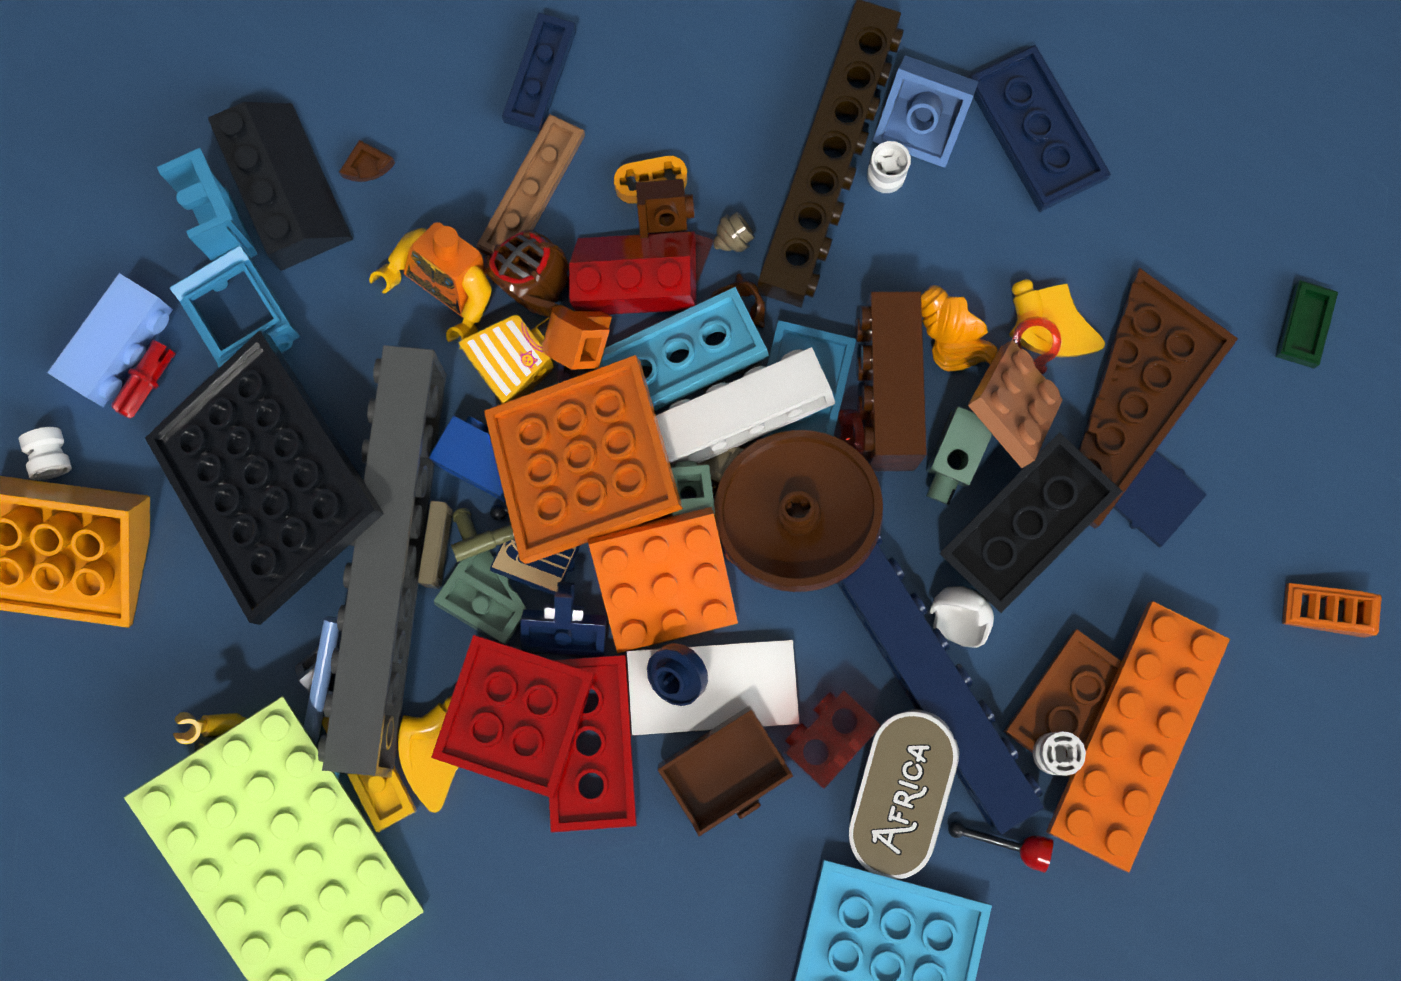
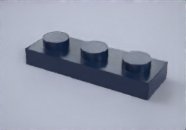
M538 12L502 114L504 123L537 133L540 132L545 123L576 33L574 22Z

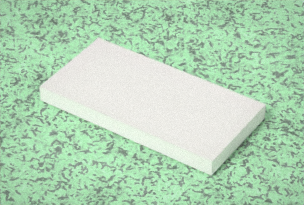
M793 640L688 647L694 650L703 660L708 672V684L706 690L692 704L685 706L672 705L661 699L649 683L647 678L648 661L659 649L627 651L632 736L712 730L749 705L763 726L799 724Z

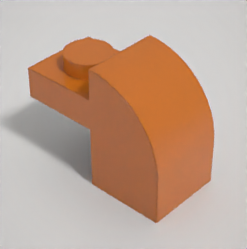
M563 305L555 306L551 311L541 349L548 357L571 370L599 368L609 335L612 316L602 311H573Z

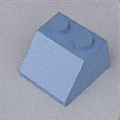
M905 55L898 68L872 142L878 144L886 141L898 142L908 150L911 156L946 168L975 94L978 81Z

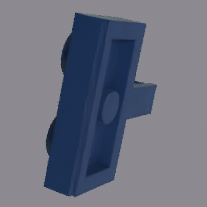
M558 582L554 604L546 603L545 611L523 609L521 616V650L526 652L604 657L606 616L584 614V606L574 605L575 583Z

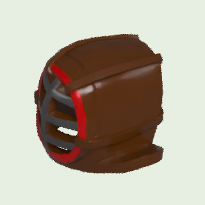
M535 230L521 231L501 245H496L492 256L488 255L483 259L484 272L512 299L530 312L550 317L552 308L559 306L554 302L558 301L569 278L568 260L563 250L544 235Z

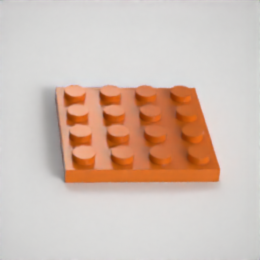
M636 355L484 411L519 559L524 564L588 543L590 538L628 529L683 509L642 365Z

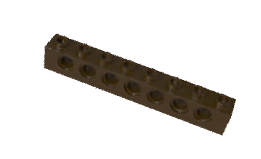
M856 0L758 280L757 288L760 295L802 308L806 296L814 297L820 275L814 273L818 260L825 262L833 240L826 237L830 224L835 226L839 224L845 203L838 201L842 189L850 191L857 168L850 166L854 154L862 156L869 133L862 131L866 119L874 121L881 98L874 96L878 85L886 86L893 65L886 62L890 51L897 53L904 33L903 29L897 28L901 12L863 0ZM870 47L876 53L868 54L862 51L861 48ZM860 81L865 87L855 88L849 82ZM848 115L854 121L843 123L837 119V116ZM828 149H835L842 154V156L839 158H830L824 153V151ZM824 184L829 187L830 192L820 194L815 192L812 186ZM803 219H812L818 224V227L808 230L803 228L799 222ZM791 254H799L807 262L801 266H795L790 264L786 258Z

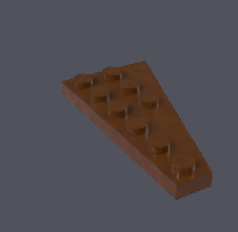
M1138 268L1134 273L1079 447V451L1123 491L1090 524L1094 529L1101 525L1238 340L1233 334L1141 268Z

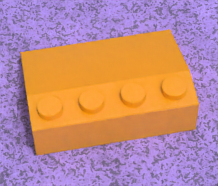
M0 476V610L131 627L134 621L150 538V496Z

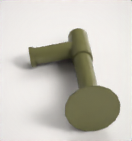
M460 508L452 515L463 539L451 544L457 562L515 539L511 524L493 531L488 530L477 534L469 509Z

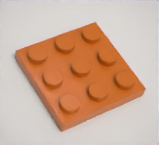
M712 507L639 524L628 529L588 539L617 653L738 624Z

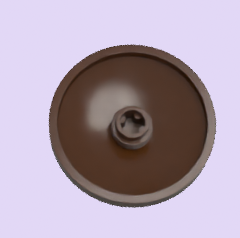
M810 430L779 432L762 438L748 446L731 462L724 472L718 485L714 502V517L719 539L734 565L749 578L764 586L789 592H807L826 588L840 582L855 572L874 549L883 521L882 492L875 472L868 461L845 441L826 433Z

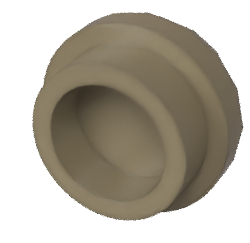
M736 212L732 216L726 214L721 218L720 224L717 226V236L714 238L713 244L717 250L743 252L750 247L749 242L755 238V235L740 213Z

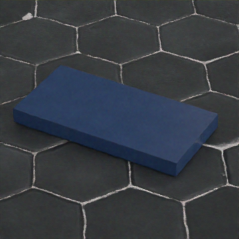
M1036 45L967 77L978 81L973 97L1039 213L1106 181L1110 177L1111 173Z

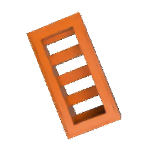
M1287 583L1282 624L1363 638L1376 636L1379 632L1382 597L1380 594ZM1302 595L1309 596L1307 618L1300 617ZM1321 598L1326 599L1324 620L1319 619ZM1339 601L1344 602L1342 622L1337 621Z

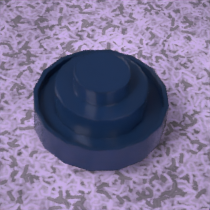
M676 643L667 644L649 658L647 678L652 689L666 702L678 706L689 705L706 690L708 672L705 664L697 653L687 646Z

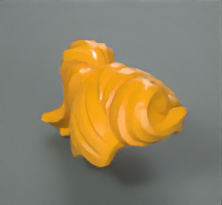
M930 285L921 295L922 322L926 332L931 338L935 339L932 347V356L935 363L947 372L964 370L980 362L991 364L998 349L991 342L980 339L988 333L987 325L968 311L967 300L964 297L948 296L942 287Z

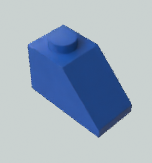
M453 415L430 454L429 459L435 466L506 503L490 435L487 433L488 427L470 416H467L466 420L463 421Z

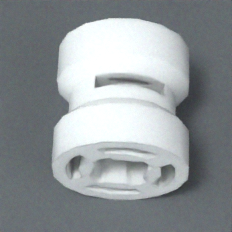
M886 141L879 144L872 153L867 170V179L870 186L881 193L897 191L903 185L911 164V156L908 150L902 144L895 141Z
M57 427L34 429L22 434L18 438L22 452L29 455L26 469L30 479L46 480L56 478L68 473L72 469L69 456L64 454L61 449L64 444L61 429Z
M1061 731L1044 734L1037 739L1033 747L1035 764L1047 774L1071 775L1080 770L1085 762L1086 751L1084 744L1077 736L1069 732Z

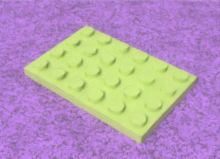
M284 696L276 699L133 790L124 799L248 981H325L423 913L424 910L335 773L322 771L323 762L318 760L317 746Z

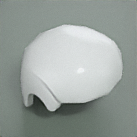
M964 586L943 589L934 598L929 611L931 614L935 612L933 628H938L949 641L964 647L977 648L984 645L994 623L992 607L985 597L979 592Z

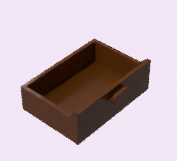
M750 705L660 762L657 768L689 818L698 836L706 833L735 813L739 819L746 817L761 806L758 800L760 797L793 777L790 767Z

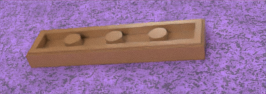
M549 114L477 243L478 251L492 256L496 245H501L521 231L534 230L585 137L583 129Z

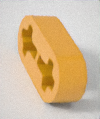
M663 156L622 165L614 175L615 192L622 201L637 203L636 190L630 191L628 185H625L627 177L634 176L636 182L667 180L664 177L665 170L672 169L673 174L676 175L675 179H683L685 189L687 185V167L680 158L675 156Z

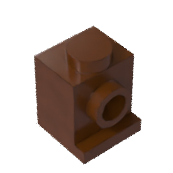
M683 179L636 182L640 238H648V233L687 230V219L694 218L693 194L685 195Z

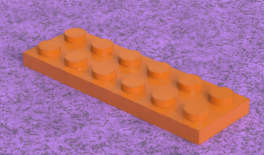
M1153 601L1147 603L1085 742V762L1080 770L1071 774L1046 830L1047 833L1122 871L1130 872L1230 638Z

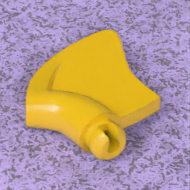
M1029 279L1013 284L1011 290L1015 296L1013 303L1017 313V321L1009 335L1016 343L1035 353L1053 357L1083 356L1098 352L1104 348L1105 341L1077 311L1068 284L1056 285L1040 290H1034L1033 282Z
M452 696L447 697L443 704L438 703L422 717L404 715L398 735V752L405 777L419 800L429 811L434 813L440 811L443 807L452 780L459 768L431 758Z

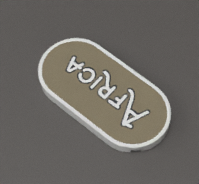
M909 710L894 715L883 723L874 737L849 827V840L852 851L860 864L871 873L893 879L910 877L926 865L934 851L958 767L959 748L947 724L930 712Z

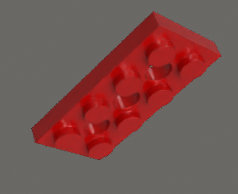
M626 655L553 660L595 674L591 689L597 693L599 702L595 710L582 714L555 798L549 797L551 833L637 826ZM588 730L596 732L601 739L599 751L591 756L582 754L577 747L578 737L581 733ZM588 773H595L603 780L604 788L597 798H587L580 791V781Z

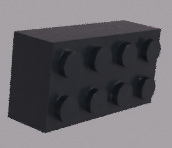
M1059 432L1038 453L1035 461L1028 464L939 554L1002 613L1123 491Z

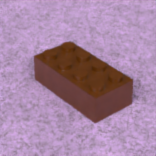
M871 292L866 306H860V317L856 318L855 322L856 342H862L863 344L861 346V357H857L856 377L857 381H864L862 396H858L857 416L858 420H865L863 435H859L858 452L868 461L874 471H915L927 455L921 292Z

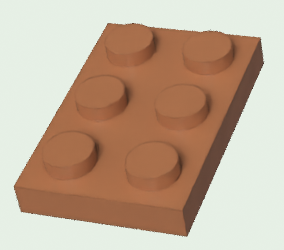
M1012 339L999 348L968 406L1017 464L1023 468L1035 461L1063 399L1060 397L1056 385L1051 380L1045 379L1035 367L1031 355L1026 350L1020 349Z

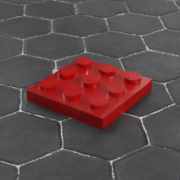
M473 635L431 758L550 798H555L595 674Z

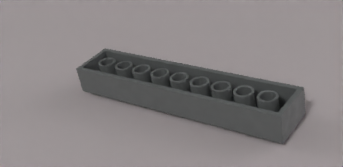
M383 345L382 358L375 360L373 378L374 382L378 383L376 398H371L368 404V422L372 423L370 439L365 438L362 445V462L366 464L363 481L384 514L350 544L354 546L352 563L348 562L346 564L343 576L344 587L348 588L346 605L340 606L337 617V628L339 631H342L340 648L333 650L331 658V672L336 674L334 690L327 693L324 706L325 717H329L327 735H322L318 747V760L323 762L322 771L392 777L435 465L429 459V456L438 442L447 376L434 350Z

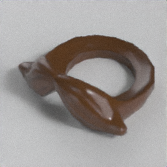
M741 274L736 275L734 283L723 286L712 293L710 298L736 287L740 297L753 295L755 303L751 307L749 315L755 326L765 328V302L759 295L757 286L753 282L744 279Z

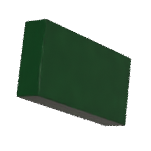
M1301 280L1294 284L1275 357L1313 369L1320 365L1338 295L1337 291Z

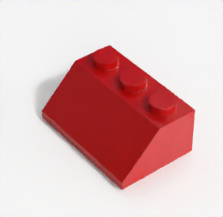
M695 231L648 234V238H640V235L578 238L569 263V302L575 311H602L608 315L685 311L697 305Z

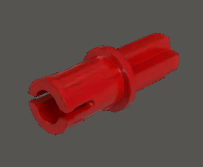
M152 340L150 347L136 368L129 369L130 377L111 405L120 415L127 418L134 417L152 388L157 389L159 387L156 382L171 359L176 355L171 349L166 350L167 346L160 342Z

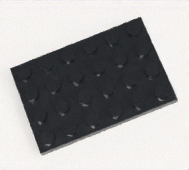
M260 330L145 437L249 623L261 625L384 514L271 336Z

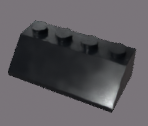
M243 102L208 117L268 257L280 271L353 240L293 104Z

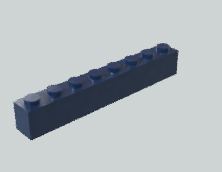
M879 535L874 549L865 562L855 572L837 584L914 708L938 716L950 728L949 730L952 732L954 739H956L959 748V762L956 775L992 833L1002 835L1045 808L1038 798L1043 795L1042 791L1029 773L1024 775L1015 762L1019 758L1015 747L1006 736L1000 738L992 725L996 721L994 714L983 700L977 702L969 689L973 685L970 676L961 664L955 666L946 653L950 649L946 638L938 628L932 630L924 618V615L927 614L926 607L915 592L912 594L908 593L901 582L905 578L904 573L893 557L887 559L879 545L883 542Z

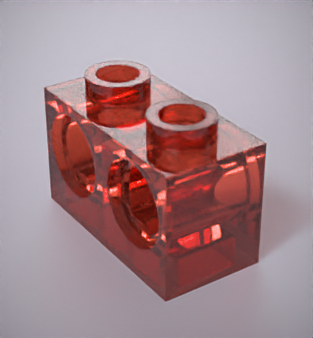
M844 690L839 692L836 697L829 692L813 709L818 714L816 719L808 727L801 722L785 739V742L790 747L784 754L822 789L835 778L881 727ZM838 709L849 711L854 718L853 728L846 734L838 732L832 724V717ZM810 740L820 741L826 749L824 760L817 765L808 763L803 755L804 746Z

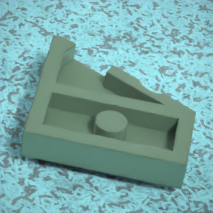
M488 550L460 561L434 599V604L493 641L507 645L521 623L523 609L527 610V608L511 587L508 578L490 571L494 558Z

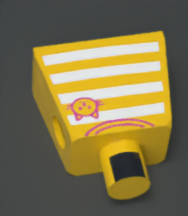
M513 315L458 342L464 354L501 404L528 395L554 368L551 358L544 354L541 349L549 317L529 330L519 315Z

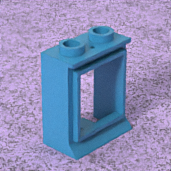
M201 148L157 167L160 175L177 192V202L184 209L193 210L199 225L186 232L191 241L212 262L238 246H241L250 258L258 255L227 187H224L212 173Z
M241 246L236 247L169 287L186 311L219 368L259 330L271 336L281 353L287 351L293 345V341L301 337L258 267ZM244 271L274 319L223 349L194 300L212 289L215 292L224 290L229 284L227 280Z

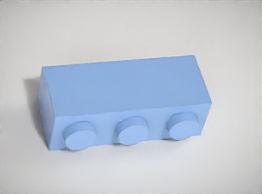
M119 273L47 373L96 404L104 407L108 401L118 395L122 388V381L128 374L129 369L138 365L153 337L165 329L173 309L159 297Z

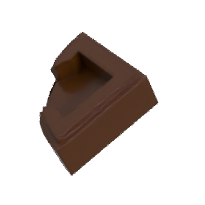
M359 140L339 173L347 180L356 182L371 181L386 174L394 166L395 161L393 157Z

